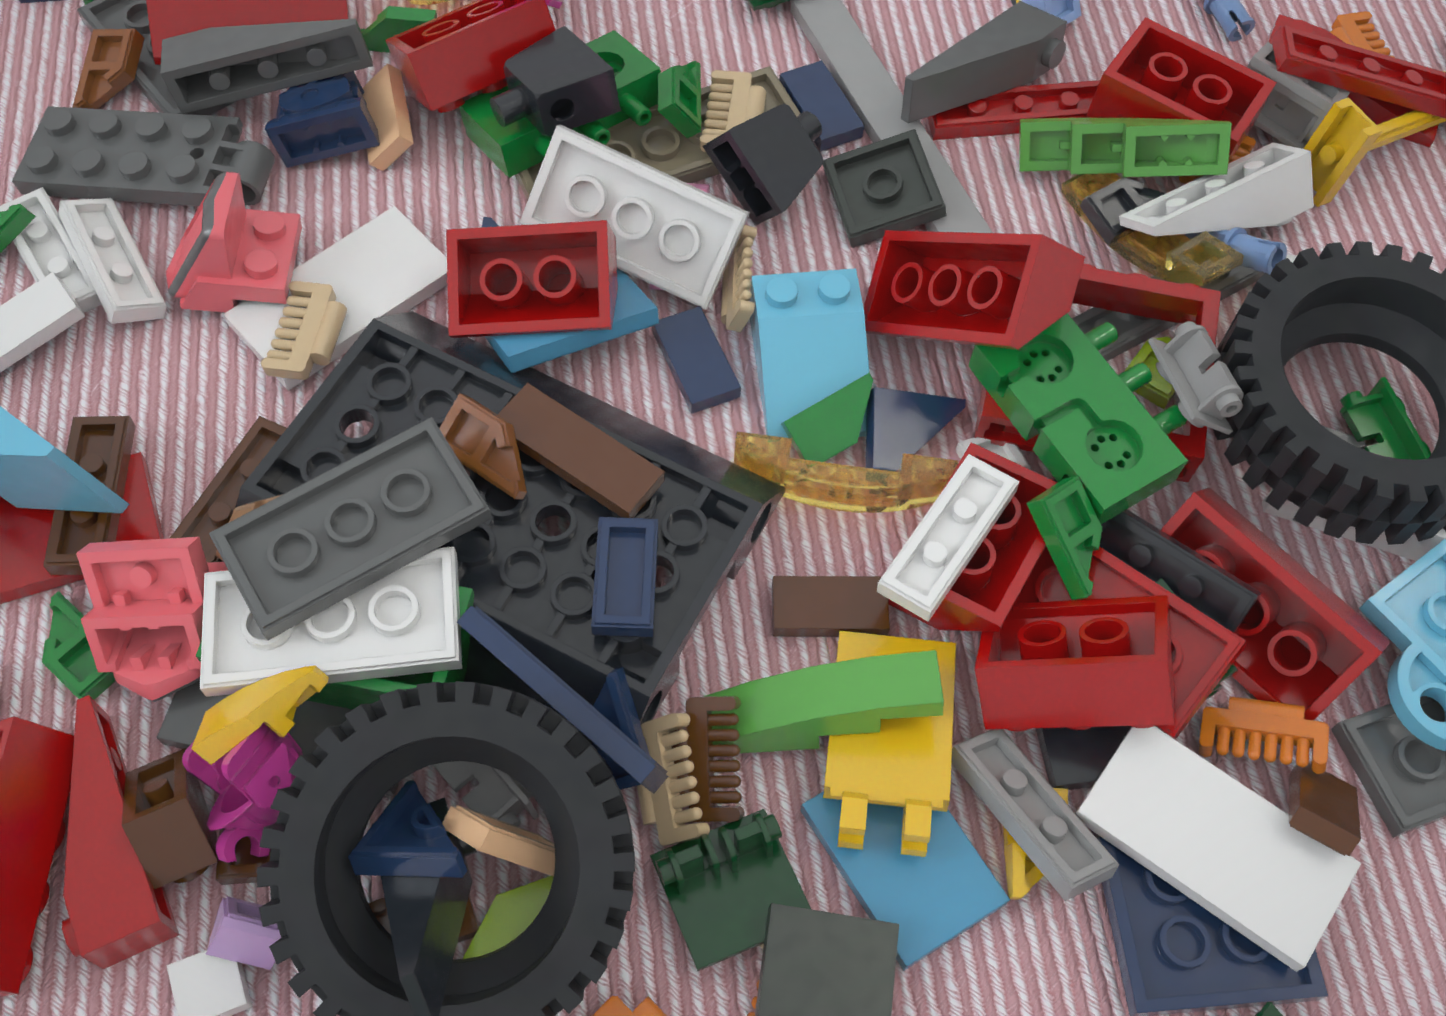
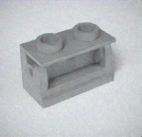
M1269 42L1252 57L1247 68L1277 82L1253 126L1256 125L1272 135V140L1278 144L1303 149L1333 104L1347 98L1350 92L1344 89L1277 71L1273 45Z

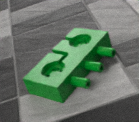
M615 30L586 43V45L613 68L621 111L571 129L604 145L610 140L609 128L629 118L638 126H644L650 122L652 112L649 108L658 104V74L661 73L659 66ZM508 85L497 91L481 93L466 100L459 109L467 136L510 178L542 162L552 136H543L526 118L506 127H502L498 123L492 112L490 99L508 91Z
M1067 313L1020 349L975 345L968 365L970 370L1025 441L1039 434L1033 451L1057 482L1065 478L1079 476L1101 524L1174 482L1188 462L1167 436L1187 423V419L1180 412L1178 405H1173L1152 417L1132 393L1151 382L1152 373L1148 366L1138 363L1118 375L1100 354L1099 350L1109 346L1118 339V332L1113 324L1105 322L1084 334Z

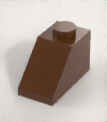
M186 748L126 773L122 827L154 890L171 882L185 883L203 874L210 865L218 862L216 854L217 834L215 830L211 831L207 826L210 813L199 780L185 769L182 762Z

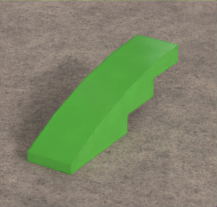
M1157 118L1020 119L1018 168L1019 172L1069 170L1070 174L1121 173L1123 177L1227 175L1232 123L1230 121Z
M936 650L871 656L811 666L749 681L703 696H737L740 699L741 705L736 710L712 711V714L735 713L738 715V724L734 726H712V729H737L740 734L738 740L713 741V745L736 744L740 748V753L819 749V736L880 732L881 719L942 716L944 707Z

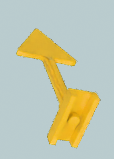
M1349 97L1335 102L1303 148L1311 151L1313 189L1317 192L1313 197L1314 205L1320 207L1330 203L1368 151L1446 121V118L1415 110L1376 125Z

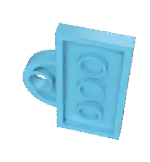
M1444 539L1371 596L1359 608L1402 651L1394 660L1387 680L1388 695L1394 712L1401 723L1415 737L1442 751H1446V539ZM1421 696L1433 698L1443 707L1445 722L1435 721L1424 713L1420 705Z

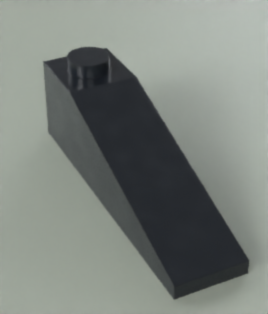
M445 797L428 803L442 823L449 811ZM448 831L446 833L453 845L460 850L467 869L463 878L381 876L398 974L414 1016H439L472 885L466 856L477 853V851Z

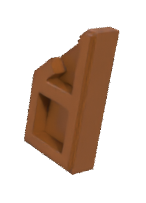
M93 29L72 108L99 109L134 81L145 39L136 29Z
M459 393L439 429L461 464L514 499L523 500L527 490L513 424L471 397Z

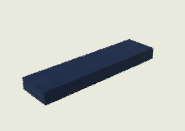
M470 606L460 617L457 623L641 785L654 794L669 777L666 775L667 770L479 607L476 606L474 608Z

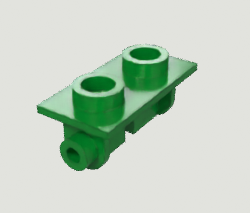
M1386 377L1380 378L1367 396H1363L1361 391H1353L1340 400L1343 406L1340 414L1345 419L1356 441L1361 442L1375 438L1378 442L1377 444L1366 446L1364 450L1397 459L1422 460L1428 459L1431 456L1428 445L1421 440L1409 419L1403 401L1396 396Z

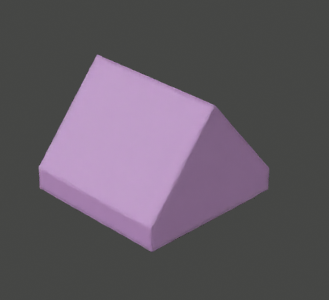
M228 896L227 898H222L206 955L271 970L275 959L269 946L281 938L277 923L265 927L262 926L259 907L262 905Z

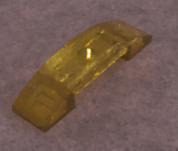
M1115 173L1078 174L1063 182L1061 191L1080 218L1105 242L1080 208V204L1085 197L1121 179V177ZM1134 231L1108 245L1127 261L1156 277L1179 284L1193 283L1198 286H1205L1241 265L1244 255L1206 231L1192 239L1184 234L1152 236Z
M737 431L735 439L734 464L785 487V493L782 497L810 506L835 511L882 513L913 509L932 504L937 500L958 465V460L903 453L898 472L789 458L792 438Z

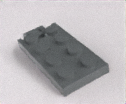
M48 106L12 182L23 195L43 187L47 195L53 197L112 198L113 201L200 206L211 184L219 174L235 172L240 174L245 205H255L261 200L275 163V157L270 149L258 142L247 140L238 143L243 127L239 117Z

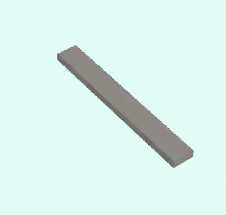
M791 0L790 12L864 124V129L872 142L875 143L913 129L916 130L946 206L947 215L946 217L925 223L924 225L927 230L933 232L993 233L920 120L911 123L901 120L903 94L841 0Z

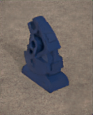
M354 71L293 86L279 95L277 118L268 121L265 131L286 168L380 145L378 129L367 109V103L363 97L364 90Z

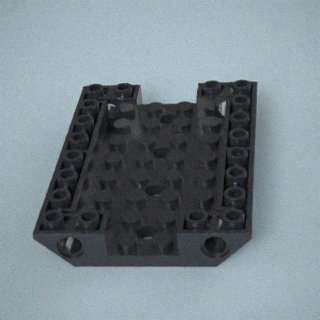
M413 311L373 318L241 486L235 508L254 501L285 494L431 417L440 428L459 393L471 397L498 414L527 383L531 384L665 471L664 483L634 517L658 519L657 566L665 567L673 576L668 584L657 587L655 590L653 637L592 635L591 622L599 517H622L519 449L527 490L524 499H514L462 464L464 469L470 472L469 477L488 505L492 519L439 548H455L458 560L459 586L473 589V607H479L589 704L593 706L606 682L608 673L623 667L640 724L653 720L679 675L681 652L725 577L732 580L735 579L784 495L785 487L534 368L529 367L511 373L493 349L468 337L451 338L449 337L447 327ZM368 421L374 424L372 430L363 437L351 438L344 435L346 428L352 423ZM550 516H561L570 523L569 528L558 536H547L538 530L539 524ZM470 635L467 673L464 682L502 687L527 695L543 705L553 708Z

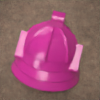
M263 723L255 732L210 765L191 749L193 741L185 750L182 762L185 769L191 775L202 781L219 795L207 821V826L211 831L225 829L219 835L216 842L218 860L224 862L237 861L235 846L245 836H248L251 841V855L257 857L268 856L270 848L259 847L263 827L275 824L280 811L270 807L278 789L290 787L296 776L289 773V770L299 756L303 755L301 748L290 733H287L285 737H280Z

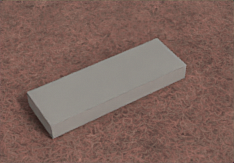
M992 729L953 746L951 760L953 766L1064 901L1113 877L1119 866L1118 862L1003 729Z

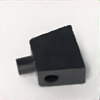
M566 26L557 29L506 60L503 69L509 90L490 99L492 112L502 127L526 118L543 136H553L557 125L573 129L621 111L613 68Z
M784 103L732 127L702 146L744 210L750 212L749 217L755 226L788 209L823 165V157L813 143L822 133L819 119L808 111H804L796 117L791 107Z

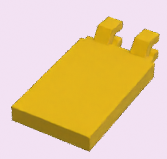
M839 631L836 662L871 656L936 650L944 707L942 716L881 719L880 732L829 735L823 798L842 800L837 847L863 850L868 803L903 807L900 854L926 857L927 843L930 841L932 810L947 812L950 802L956 643Z

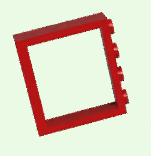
M1083 263L1072 303L1180 324L1192 321L1196 325L1205 327L1216 347L1221 291L1201 288L1193 283L1179 284L1152 279L1139 273L1125 274L1099 269L1093 265ZM1214 362L1206 369V371L1214 365ZM983 386L974 438L991 440L990 444L1004 446L1005 443L1014 444L1020 450L1034 452L1033 447L1039 434L1025 441ZM1187 420V423L1183 425L1182 434L1171 432L1167 435L1188 460L1176 481L1186 483L1190 481L1204 460L1207 426L1199 428Z

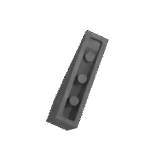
M1022 1L1018 2L905 77L901 120L911 123L1033 82L1050 69L1057 67L1061 62L1066 50V43L1063 40L1067 21Z
M356 19L210 27L162 39L160 74L181 114H186L372 67L373 61Z

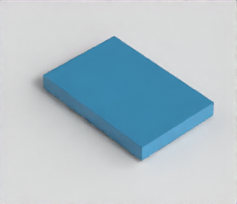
M617 269L618 291L612 330L484 337L508 370L514 373L654 326L659 323L658 308L624 271Z
M823 791L801 805V813L868 917L873 920L899 924L896 960L903 971L1001 909L1010 901V898L949 810L947 812L932 810L930 841L927 843L926 857L900 854L903 807L868 803L863 850L837 847L842 800L823 798Z

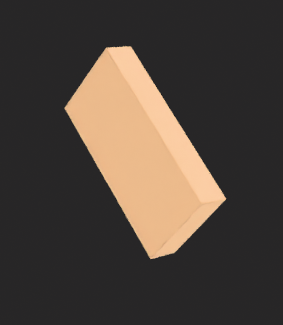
M388 63L363 87V97L378 129L380 143L379 146L367 148L369 165L382 171L387 169L414 144L401 70Z
M460 805L450 807L442 823L446 831L480 852L554 876L555 847L553 842L539 834Z

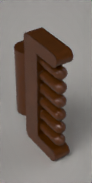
M737 696L688 698L685 705L686 713L690 717L689 725L669 732V734L679 730H686L688 732L689 738L687 741L671 747L673 749L688 745L691 748V755L689 757L676 760L674 764L687 760L692 761L694 770L677 776V779L694 776L697 780V785L692 789L679 793L682 795L695 791L700 796L698 803L689 806V809L699 807L703 813L700 819L693 822H735L740 820L745 814L741 806H715V804L739 803L742 799L741 793L738 791H714V788L739 787L741 785L740 777L737 775L714 776V772H737L740 770L741 764L737 760H713V757L738 756L740 753L738 745H713V741H736L740 734L737 729H712V726H734L738 724L739 717L735 713L712 714V711L736 710L740 707L741 701Z

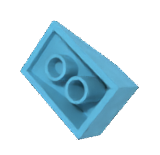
M856 268L752 276V297L750 302L755 303V309L750 317L768 444L791 443L781 425L782 422L869 373L865 315ZM867 407L859 437H866Z
M0 406V496L17 508L123 513L130 505Z

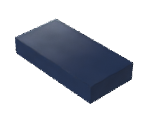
M822 60L780 73L779 80L799 112H811L819 119L822 133L814 140V143L820 152L863 137L864 124Z
M701 306L659 319V323L652 326V333L691 414L740 398L741 386Z
M599 517L591 622L592 635L653 637L658 519Z

